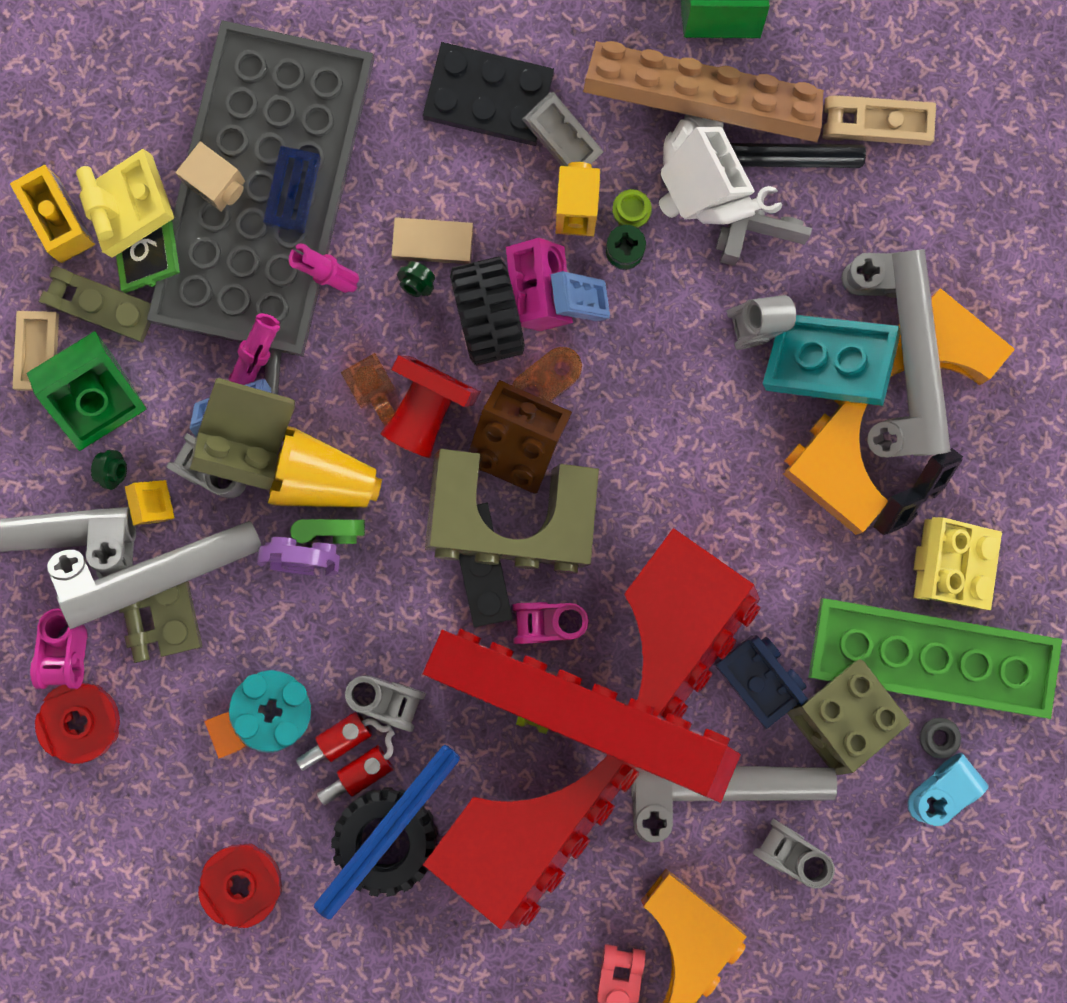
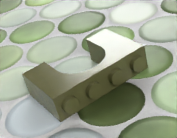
M439 449L436 452L433 463L425 550L435 551V558L459 560V554L475 556L476 563L498 565L499 559L515 560L514 567L524 569H539V563L554 565L555 572L577 574L578 568L591 565L599 468L559 464L551 470L548 511L542 527L532 537L509 539L493 532L484 523L479 514L476 492L480 454Z

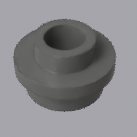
M933 718L923 725L920 731V744L923 750L930 756L948 758L959 749L961 733L957 725L951 720ZM938 730H942L946 734V741L942 745H936L933 741V735Z

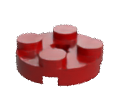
M82 682L78 689H70L67 685L56 687L44 698L43 701L45 702L41 706L40 713L36 715L35 732L42 748L52 757L56 756L58 759L71 764L85 763L99 758L108 751L119 735L120 716L118 707L110 694L96 684ZM78 711L80 716H86L87 723L84 725L85 731L81 734L77 729L70 730L68 722L73 720L72 713Z
M253 844L231 845L215 853L204 865L198 896L204 911L215 922L238 928L252 927L263 921L275 908L282 893L281 873L275 860L266 851L257 848ZM238 875L241 879L246 877L250 881L247 887L249 891L247 896L244 897L241 892L235 895L231 892L230 888L234 885L233 876Z

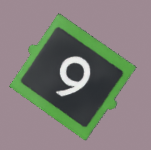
M172 220L116 255L122 292L128 293L146 285L154 287L157 281L180 273Z

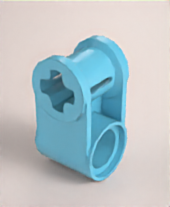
M958 753L940 765L932 776L910 794L907 802L908 810L917 821L933 826H943L966 806L980 798L987 791L989 785L963 753ZM928 798L937 800L933 804L934 814L926 812L929 809Z

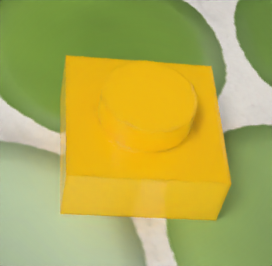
M166 480L137 482L125 486L133 526L161 523L175 518Z

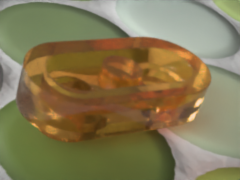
M568 347L554 348L521 373L514 380L512 386L521 390H525L530 386L535 387L539 392L538 397L552 402L578 381L582 371L581 359L574 350ZM557 363H566L569 366V372L566 375H558L554 370Z

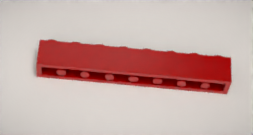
M459 629L457 635L441 630L422 675L716 802H722L741 756L739 752L728 747L730 738L709 729H705L703 736L690 731L692 723L670 713L667 714L665 720L652 715L655 708L643 702L630 698L628 705L616 701L618 693L606 687L594 684L592 690L580 686L582 678L561 669H559L557 676L545 672L547 664L526 655L523 662L513 659V650L495 642H492L489 648L479 645L481 638L465 630Z

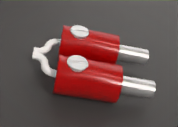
M355 711L316 736L315 739L318 745L296 759L302 771L324 757L332 763L372 737V733L367 725H373L380 732H388L385 737L386 754L379 745H376L337 771L339 780L317 793L319 800L324 806L346 791L354 797L394 771L389 758L393 754L391 738L395 733L390 725L381 726L374 719L364 720L360 713Z

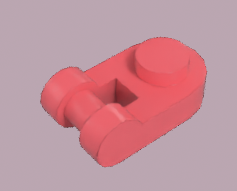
M604 945L597 1003L639 1002L641 980L645 965V950L633 948L632 952L617 950V946ZM615 967L629 969L628 979L613 977Z

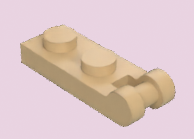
M829 96L825 98L824 112L828 113L827 123L823 125L822 137L825 140L841 141L846 139L927 146L934 142L936 103L851 96ZM853 113L854 123H843V114Z

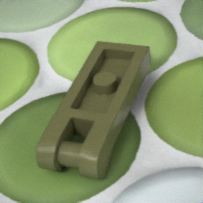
M53 266L49 275L52 281L47 292L42 291L39 303L135 341L144 342L151 325L147 321L151 303L76 275L61 267ZM67 285L76 288L71 302L62 298Z

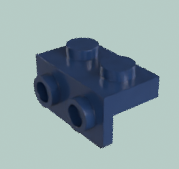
M751 635L723 660L721 659L717 662L715 666L761 725L768 729L796 705H802L808 700L802 692L807 687L793 669L786 672L777 659L781 654L769 638L764 637L761 640L757 635Z

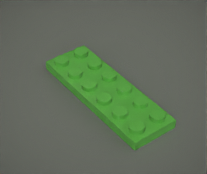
M821 598L808 678L832 681L853 662L861 659L886 691L1051 719L1062 639Z

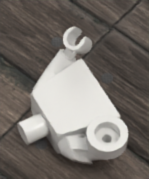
M686 114L684 119L679 121L673 133L669 132L666 135L663 146L664 167L661 169V177L669 192L659 200V206L666 216L674 218L680 213L684 219H698L703 224H730L754 216L755 211L759 209L770 214L776 213L782 208V203H775L772 206L764 205V198L767 195L778 192L776 188L771 186L762 188L757 198H750V195L755 191L723 130V122Z

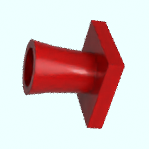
M398 355L391 370L412 380V383L396 412L380 434L408 451L431 458L437 434L451 402L453 401L463 407L474 406L481 391L412 356Z

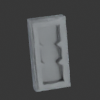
M550 92L522 118L523 122L561 166H568L571 162L592 164L603 153V150L554 92Z

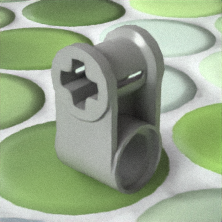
M862 253L857 256L842 272L841 279L845 289L851 294L859 296L897 298L892 254L894 253ZM861 267L864 274L870 275L867 281H865L864 275L857 274V270Z
M787 295L747 300L745 303L726 311L728 318H732L737 337V341L734 343L736 350L768 343L770 339L791 330L796 322V308L792 299Z
M186 433L184 436L186 443L174 462H168L166 467L195 485L199 484L223 498L230 499L240 496L247 484L232 481L229 487L220 489L217 476L190 469L196 438Z
M371 675L356 677L349 682L345 691L346 702L354 711L409 732H413L415 728L412 721L419 701L425 699L426 693L396 682L391 683ZM366 682L374 687L376 696L371 704H360L354 698V688L358 683ZM406 698L407 701L402 715H399L398 713L403 702V699Z
M773 818L770 823L772 826L771 831L762 846L754 849L753 854L782 873L789 874L808 887L816 889L827 886L833 880L835 874L832 859L823 851L804 840L803 836ZM812 857H819L823 861L822 873L815 878L806 877L803 868L805 862Z

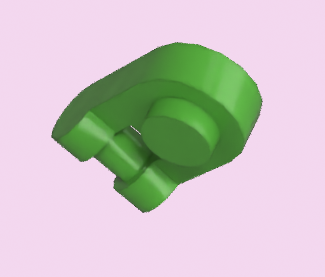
M302 519L293 523L290 532L292 538L302 544L312 542L317 536H333V544H357V536H365V520Z

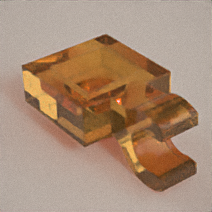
M374 353L341 371V374L361 409L372 403L382 423L386 426L395 413L386 395L396 389Z

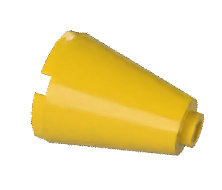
M287 427L282 440L284 441L283 448L278 454L275 478L269 491L270 496L267 504L275 506L367 508L370 500L377 501L382 478L376 477L375 468L296 428Z

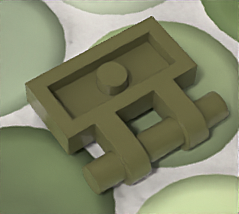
M188 581L119 610V613L124 614L128 635L124 636L126 647L131 648L134 663L150 660L147 644L158 642L161 657L203 647ZM150 607L155 629L144 632L139 609Z

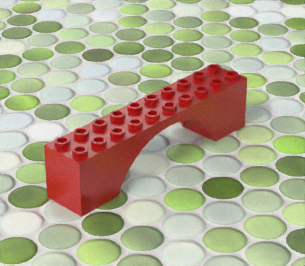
M674 528L624 593L633 610L642 642L643 668L638 701L655 708L652 715L665 720L668 713L682 718L688 709V705L684 702L693 690L699 693L705 687L712 676L709 668L718 657L723 660L730 653L737 641L733 638L734 634L742 624L748 627L761 609L757 605L760 598L753 583ZM607 755L596 767L576 782L542 797L520 801H491L473 797L423 866L500 930L519 928L521 924L526 927L540 911L541 906L537 902L547 890L552 893L558 887L566 874L562 868L571 856L577 859L583 853L590 842L587 834L595 823L601 826L608 819L615 808V805L611 803L620 789L626 792L639 776V772L635 769V766Z

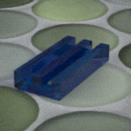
M280 146L263 220L266 226L273 227L274 225L279 226L281 229H293L296 232L304 233L320 165V154ZM289 157L295 158L282 217H278L276 212ZM305 160L309 161L296 220H293L291 217Z

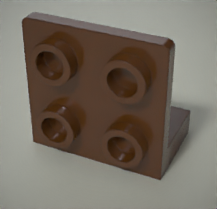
M499 380L482 409L468 452L480 454L479 470L536 494L540 489L555 448L568 424L572 411Z

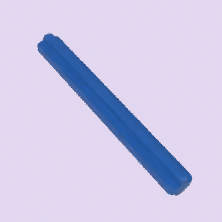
M444 745L439 749L316 901L314 908L321 916L328 920L333 918L456 766L460 756L452 748Z

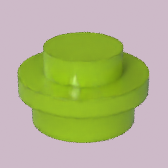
M635 189L621 192L615 198L612 207L613 217L619 225H633L636 228H640L647 223L652 211L649 198L643 192Z

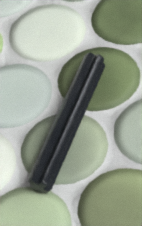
M730 143L741 166L861 168L866 161V149L862 144Z

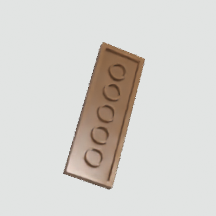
M596 41L585 78L584 93L818 142L822 128L824 90L817 89L810 83L798 82L794 84L780 81L769 74L752 75L740 72L731 66L715 67L705 65L694 58L677 59L663 56L662 53L656 50H635L626 48L621 43L615 41L604 43Z

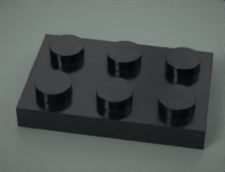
M441 42L423 111V120L536 146L538 138L523 122L522 118L549 94L554 76V68Z

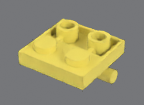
M141 149L97 179H95L92 169L88 166L80 167L76 171L82 190L79 196L85 215L93 223L102 253L112 258L175 218L152 154L144 149Z
M932 517V520L925 519L921 546L916 547L913 570L917 571L913 598L920 600L931 599L980 610H991L1002 532L942 517Z

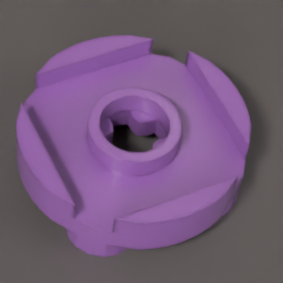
M272 537L271 542H267L264 546L259 547L257 565L263 567L270 561V570L313 576L314 568H326L325 576L337 575L339 571L340 556L336 554V545L316 542L312 543V548L296 546L297 540L292 538Z

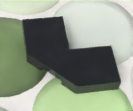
M953 448L950 449L951 452L932 456L912 488L890 497L873 527L882 535H886L907 526L918 515L917 509L921 503L927 500L929 495L936 498L945 489L962 462L963 456Z

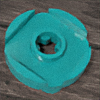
M274 670L249 675L236 688L229 707V721L235 734L247 747L263 753L279 752L293 745L306 731L311 717V703L305 686L291 675ZM268 701H275L276 708L282 710L281 717L275 716L272 723L265 722L264 714L258 713L259 706H266Z

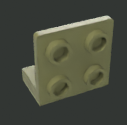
M217 378L195 439L190 469L270 491L275 478L277 453L293 414L295 400Z
M861 659L853 662L814 696L808 698L805 703L796 705L787 713L829 768H835L836 775L855 772L910 724L907 716Z

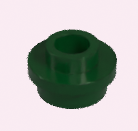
M410 261L407 266L399 269L397 277L401 282L400 287L406 293L413 297L431 295L434 290L433 282L435 281V275L430 269L414 261Z
M107 450L105 453H98L91 465L93 481L100 484L102 488L109 490L115 489L123 482L127 474V464L122 454L117 450Z

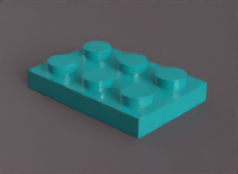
M796 315V322L793 328L776 336L774 339L763 386L766 391L883 406L901 335L900 328L896 325Z

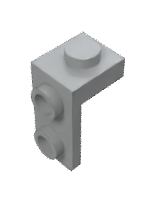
M761 209L756 210L754 216L730 223L728 228L721 227L716 244V249L722 251L720 263L736 265L740 258L746 230L805 245L811 236L812 228L803 226L804 222L797 218L781 217L779 220L765 216L766 213Z

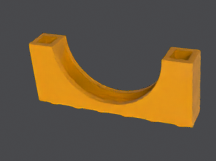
M940 288L931 296L940 368L962 374L978 385H981L993 377L1015 349ZM901 335L890 377L904 371ZM834 400L840 406L831 417L824 413L809 431L814 437L806 447L799 443L784 460L789 467L783 475L857 535L864 533L883 510L888 500L881 495L870 480L861 458L859 434L867 404Z
M665 869L641 899L643 907L653 915L664 930L670 947L671 978L663 1003H696L702 995L708 997L715 990L721 979L718 974L728 962L732 965L739 959L745 950L746 945L743 941L747 936L737 925L669 870Z

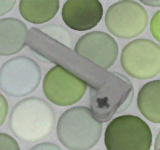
M925 249L892 254L909 416L890 418L875 424L868 433L867 442L874 454L886 458L907 455L927 456L951 452ZM889 432L891 435L896 434L897 441L891 443L890 440H884L883 434Z
M129 507L0 518V552L87 546L86 560L91 568L96 570L98 578L133 566L136 525L133 526Z
M248 521L97 580H93L84 557L76 550H63L56 553L49 560L47 568L57 592L56 598L71 630L259 551V547L262 545L251 521Z
M736 766L722 801L835 800L837 796L835 768ZM636 767L635 769L639 772V776L631 786L634 832L644 842L655 843L663 841L672 831L673 801L714 800ZM650 812L655 813L657 820L663 821V828L656 829L655 836H651L650 829L643 828L642 825L643 820L650 818Z

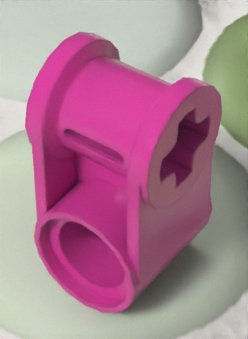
M548 602L512 604V610L516 611L517 636L513 638L514 644L573 640L580 638L588 629V614L577 604H548ZM575 610L582 616V626L576 633H566L560 627V617L565 611ZM529 614H532V633H530Z
M59 608L51 609L44 613L37 625L35 652L30 668L31 681L35 689H45L48 685H67L70 689H78L83 682L84 657L88 638L87 629L84 625L71 630L68 627L66 633L58 638L60 630L68 626L62 610Z

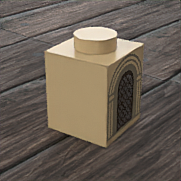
M201 141L175 172L187 187L221 212L227 204H234L244 189L242 185L245 180L239 170Z

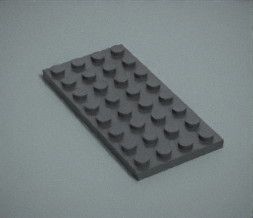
M221 20L188 156L201 141L239 170L245 180L242 185L244 189L238 200L232 205L227 204L221 212L181 181L173 213L175 218L172 220L180 273L156 282L147 321L152 324L241 343L247 340L254 325L256 315L264 313L273 316L280 322V329L276 333L269 349L304 357L320 285L313 280L312 276L292 268L289 265V255L292 249L302 255L304 254L295 247L300 243L307 245L322 255L329 252L375 60L373 53Z

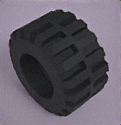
M498 256L452 267L450 274L452 288L469 358L474 365L477 366L523 355L525 344L510 277L504 261Z
M384 787L382 790L374 789L368 791L354 800L341 813L342 815L334 827L335 836L331 840V848H335V856L333 857L335 866L340 865L341 869L345 867L362 846V834L367 824L374 819L384 818L405 793V790L396 791L393 790V787ZM422 806L405 827L410 842L408 852L404 858L395 864H380L377 862L356 890L361 892L362 889L370 891V896L378 897L380 893H386L387 897L396 896L397 892L401 890L406 892L417 881L420 882L428 870L423 864L438 844L436 843L438 835L437 826L433 824V815L430 810H426Z

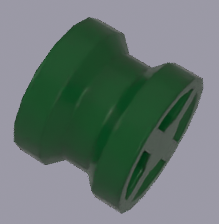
M621 225L612 230L607 238L605 252L610 264L620 270L635 268L641 262L646 249L644 234L633 225Z

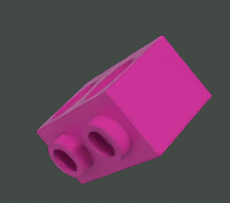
M535 238L506 247L508 274L521 327L543 331L573 323L572 317L556 314L550 275L561 271L567 272L565 247L542 238Z

